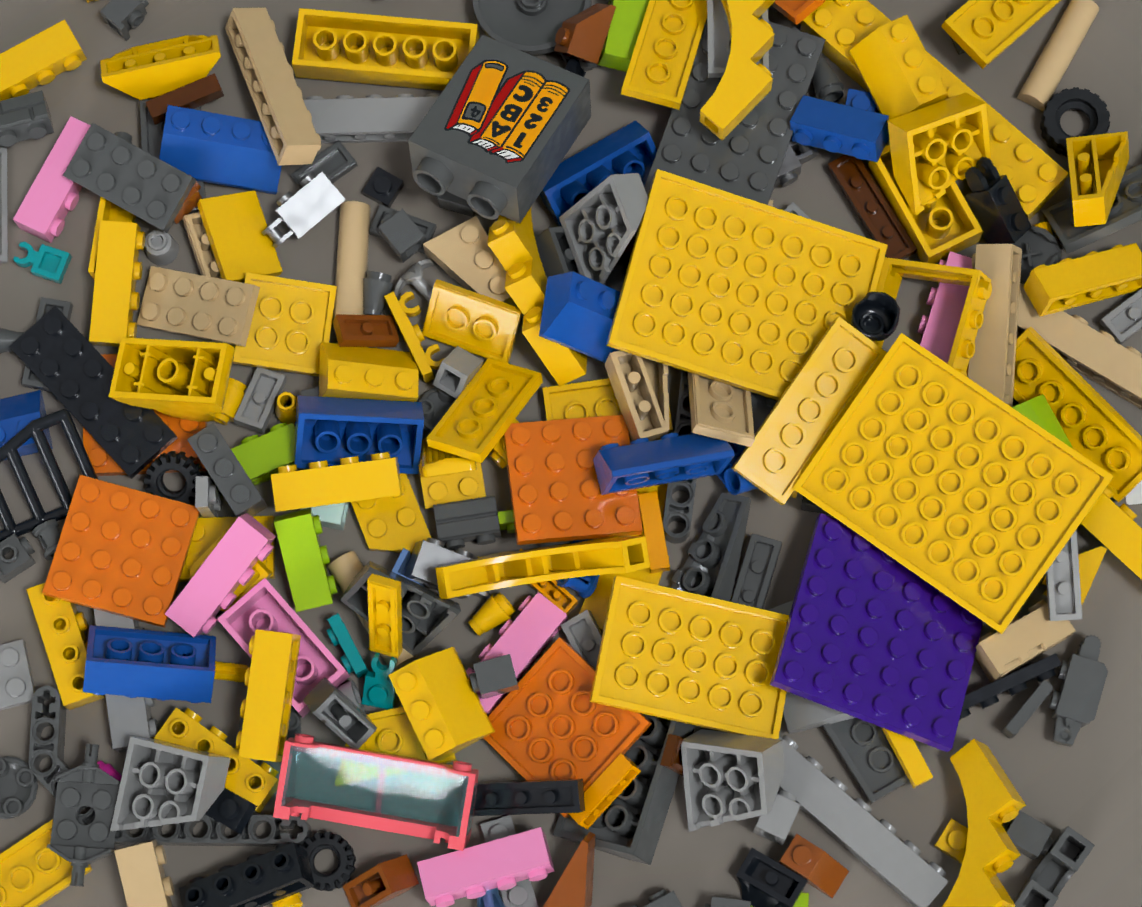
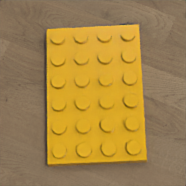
M615 576L589 702L727 733L778 739L787 691L771 686L770 682L789 615Z

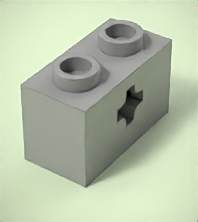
M779 789L771 812L759 817L753 833L782 846L801 804L795 802L797 797Z

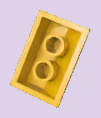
M908 15L879 26L849 50L880 114L888 115L889 120L946 99L947 91Z
M320 343L319 397L417 401L419 369L411 352L370 347H339V344Z
M454 647L417 659L388 675L429 761H442L495 732L477 693L473 691L471 681Z

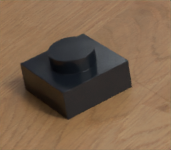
M377 167L362 192L364 196L390 208L403 188L404 181Z

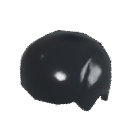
M869 292L865 298L855 304L851 315V325L870 340L883 341L896 330L899 322L900 308L896 300L884 292Z

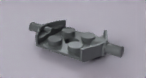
M85 744L84 763L55 776L57 790L51 842L47 844V848L71 862L70 886L84 887L85 868H88L91 863L114 854L116 831L112 832L110 829L120 781L101 770L100 765L97 764L98 744ZM86 807L93 808L95 812L93 822L88 825H82L79 821L80 811Z

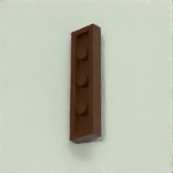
M843 155L828 163L827 168L871 238L888 245L885 257L904 260L917 252L916 246L863 162L856 157Z

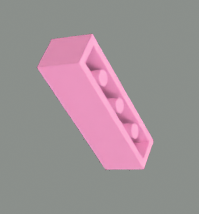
M70 116L13 218L19 229L49 243H52L55 236L58 237L65 226L64 219L69 210L72 211L79 201V192L82 188L81 185L64 177L63 174L91 125Z
M950 251L947 260L941 259L939 264L972 269V258ZM939 282L938 288H931L926 304L932 307L929 316H922L917 332L923 334L920 346L945 363H948L969 286Z
M248 513L239 516L166 611L165 615L193 638L203 632L207 635L217 624L218 620L215 616L220 609L226 610L236 599L237 595L234 594V591L240 584L245 586L253 577L255 571L252 568L258 560L263 562L272 552L274 547L271 543L276 536Z
M539 592L534 597L529 595L518 608L521 612L514 621L509 619L500 629L498 634L501 637L493 646L489 643L478 657L481 660L480 662L510 654L517 682L562 629L561 624L568 621V615ZM468 668L466 670L469 679V674L475 673V671L471 668ZM480 691L476 692L487 716L492 713L508 694L504 693L482 699Z
M541 827L465 848L463 851L458 850L417 862L425 899L431 906L436 905V907L451 906L455 903L454 900L463 897L476 899L486 894L485 891L498 888V890H508L517 885L516 882L526 879L532 882L539 881L548 877V873L555 872L546 835Z

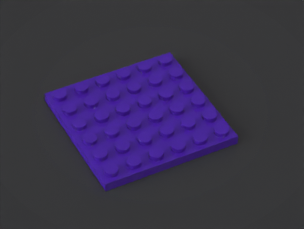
M820 513L815 522L770 685L949 752L953 747L976 654L975 647L979 642L983 621L836 518Z

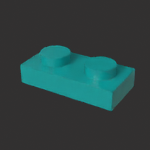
M339 614L328 618L327 620L331 627L326 631L334 646L341 645L345 655L340 658L348 674L354 671L358 678L365 676L369 670Z

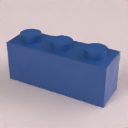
M803 95L790 120V129L793 131L792 142L825 149L832 153L837 152L853 156L860 160L878 162L889 139L887 124L889 116Z

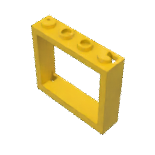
M885 257L876 292H884L895 300L902 277L969 286L947 363L967 377L966 371L969 360L975 353L977 332L984 320L983 311L985 304L992 292L991 279L981 270ZM884 340L873 342L882 348Z

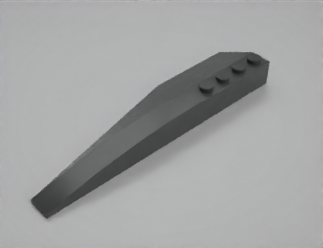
M721 493L702 526L703 533L696 543L693 542L687 552L689 557L681 570L677 569L672 577L673 584L671 588L730 602L751 504L750 497ZM643 714L652 724L624 754L634 762L641 772L588 830L578 825L570 815L568 818H564L560 814L553 835L580 844L589 832L595 834L596 850L651 865L680 775L660 765L669 734L685 739L693 734L695 725Z

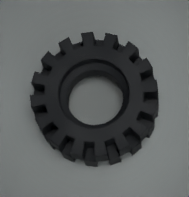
M170 451L168 454L163 453L155 459L146 471L147 476L144 478V484H147L145 491L153 495L192 504L195 500L196 476H204V473L199 471L202 467L199 463L194 464L195 458L193 456L185 457V452L181 451L179 454H176V451ZM169 470L181 472L186 482L184 489L171 491L166 488L163 483L164 473Z
M318 832L313 837H308L304 840L305 844L300 847L305 849L308 854L315 883L313 888L320 891H333V889L343 887L345 882H349L350 876L356 868L354 867L356 856L353 853V848L344 838L331 832ZM324 849H330L338 856V866L329 874L319 873L314 866L315 856Z

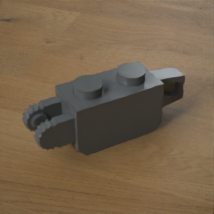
M1087 635L1080 642L1077 653L1072 654L1068 661L1062 660V665H1060L1057 678L1062 679L1059 691H1053L1049 702V708L1053 709L1051 718L1055 719L1052 741L1064 746L1071 747L1080 728L1088 725L1095 719L1108 674L1105 664L1098 661L1101 639H1098L1095 635Z

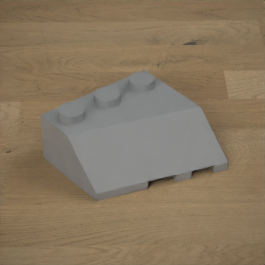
M639 173L610 175L559 217L580 275L604 284L637 231L648 201V196Z
M700 729L683 739L681 756L689 832L698 830L701 827L717 826L724 822L744 820L771 812L785 772L783 740Z
M130 736L110 831L200 821L224 790L230 758L153 738Z

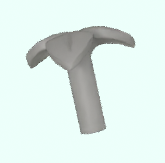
M430 259L415 263L399 278L394 289L397 299L406 284H412L430 302L433 288L422 278V269L434 266Z

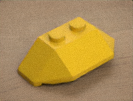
M185 35L128 48L111 58H105L100 61L102 81L139 100L156 98L206 77L221 57L218 36Z

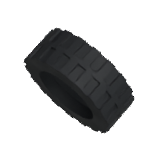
M1079 87L1064 89L1061 93H1056L1051 101H1048L1041 117L1040 129H1042L1041 135L1043 140H1046L1047 146L1055 150V153L1067 157L1066 138L1079 137L1066 134L1060 125L1063 113L1071 109L1081 110L1089 118V130L1081 136L1107 134L1110 127V113L1106 109V103L1102 102L1099 98L1100 96L1096 93L1093 94L1090 90L1079 89Z

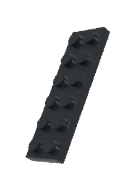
M56 306L9 346L131 479L178 438L152 409L128 405L108 397L114 368Z

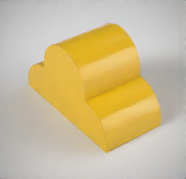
M121 337L108 397L128 405L155 409L163 414L180 419L199 422L213 421L215 414L223 410L235 348L228 343Z

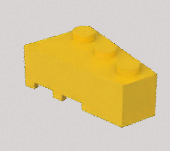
M1128 131L1066 138L1074 227L1106 224L1129 161Z

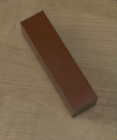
M214 73L145 103L156 125L165 121L168 105L195 109L224 97V94Z

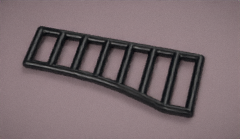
M62 409L33 420L0 447V462L6 458L8 459L33 515V518L16 524L0 489V520L4 527L3 530H0V542L14 533L19 537L32 532L35 527L48 520L56 519V521H60L67 516L72 496L43 430L61 423L83 476L98 479L68 410ZM31 437L36 444L62 504V507L46 513L17 450Z

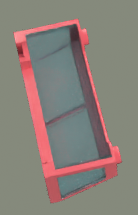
M296 733L294 738L290 737L285 741L273 817L289 820L290 816L299 817L301 815L302 820H308L309 818L432 839L434 840L433 843L440 844L442 839H445V843H448L447 848L463 851L471 837L479 770L472 769V764L467 762L453 761V765L316 742L312 735Z

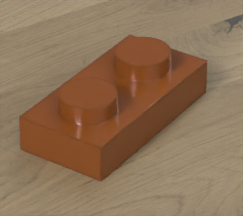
M336 314L333 320L339 347H396L400 341L393 315Z

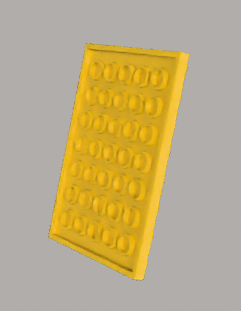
M657 169L653 175L646 210L639 225L606 346L779 400L834 319L840 316L851 325V315L855 304L865 298L867 293L876 292L888 245Z
M901 333L795 483L793 489L993 629L1003 634L1114 476Z

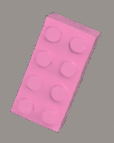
M266 578L217 618L251 659L252 654L249 653V643L252 635H255L256 629L301 635L292 706L302 718L310 712V709L303 701L304 698L322 679L327 678L338 688L350 677L346 669Z

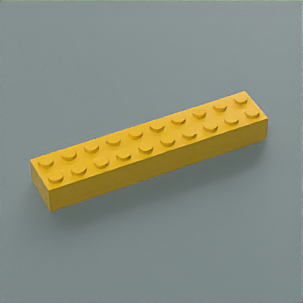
M826 0L802 20L800 31L826 39L822 53L863 89L869 92L849 50L879 26L891 22V20L868 0ZM927 52L947 91L946 99L966 92L986 103L992 163H994L993 165L1000 176H1007L1030 221L1064 185L1069 173Z

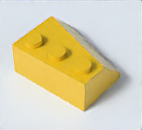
M966 92L887 121L893 176L914 215L924 210L923 206L933 198L939 199L946 193L945 189L958 179L963 181L966 178L965 172L971 167H976V163L980 158L986 157L991 160L986 103Z

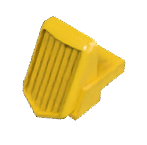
M424 438L422 440L420 464L418 466L425 509L433 508V505L486 497L481 463L428 447L427 439Z

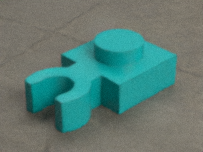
M20 242L19 247L24 251H28V255L23 259L14 256V262L24 268L32 265L31 273L33 275L61 284L71 261V254L41 244L38 252L29 243Z
M376 652L371 661V667L374 672L368 671L365 676L362 704L388 710L393 709L396 691L388 675L394 671L397 658L391 657L389 665H382L379 661L380 653Z

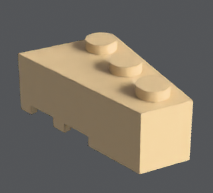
M477 216L423 243L425 255L446 271L448 276L456 280L463 288L516 306L505 289L506 270L487 244L488 235Z
M621 350L610 353L604 365L620 411L626 422L631 442L641 438H648L649 441L661 440L660 437L669 432L668 365Z
M1043 599L1028 609L1030 612L1028 615L1021 619L1015 616L1003 634L999 632L992 634L989 632L979 638V642L975 647V659L989 681L993 683L1072 636L1076 630L1070 621H1049L1048 603Z

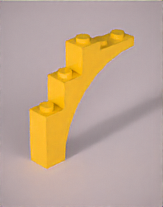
M721 0L727 15L731 37L730 55L726 70L715 92L700 110L699 122L720 140H723L772 89L773 78L770 71L764 65H757L756 63L774 43L775 33L772 27L765 20H758V18L775 0Z
M531 208L520 224L499 215L498 220L489 227L487 244L505 268V289L524 315L523 335L557 384L562 386L586 375L587 356L539 336L547 277L534 236Z
M646 536L598 538L575 544L548 545L525 551L499 552L473 560L436 567L435 570L440 598L450 599L537 582L593 575L629 573L650 568Z
M972 739L950 757L960 778L966 799L968 833L966 852L959 876L942 907H1015V903L996 874L1011 868L1014 863L1013 861L1021 856L1001 824L1015 819L1019 814V810L1025 807L1026 804L989 747L976 739Z

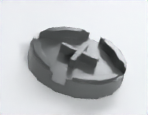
M1032 226L1015 243H1011L1022 249L1020 283L1025 284L1031 270L1042 264L1048 266L1061 261L1059 243L1046 229Z

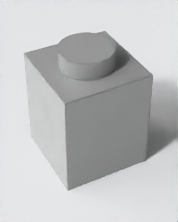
M457 346L442 360L432 385L457 399L479 371L483 360Z

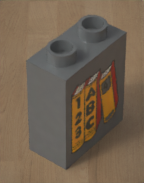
M482 34L408 140L413 179L418 186L432 195L441 196L447 191L467 200L470 208L484 218L494 220L501 215L520 224L591 118L590 80Z

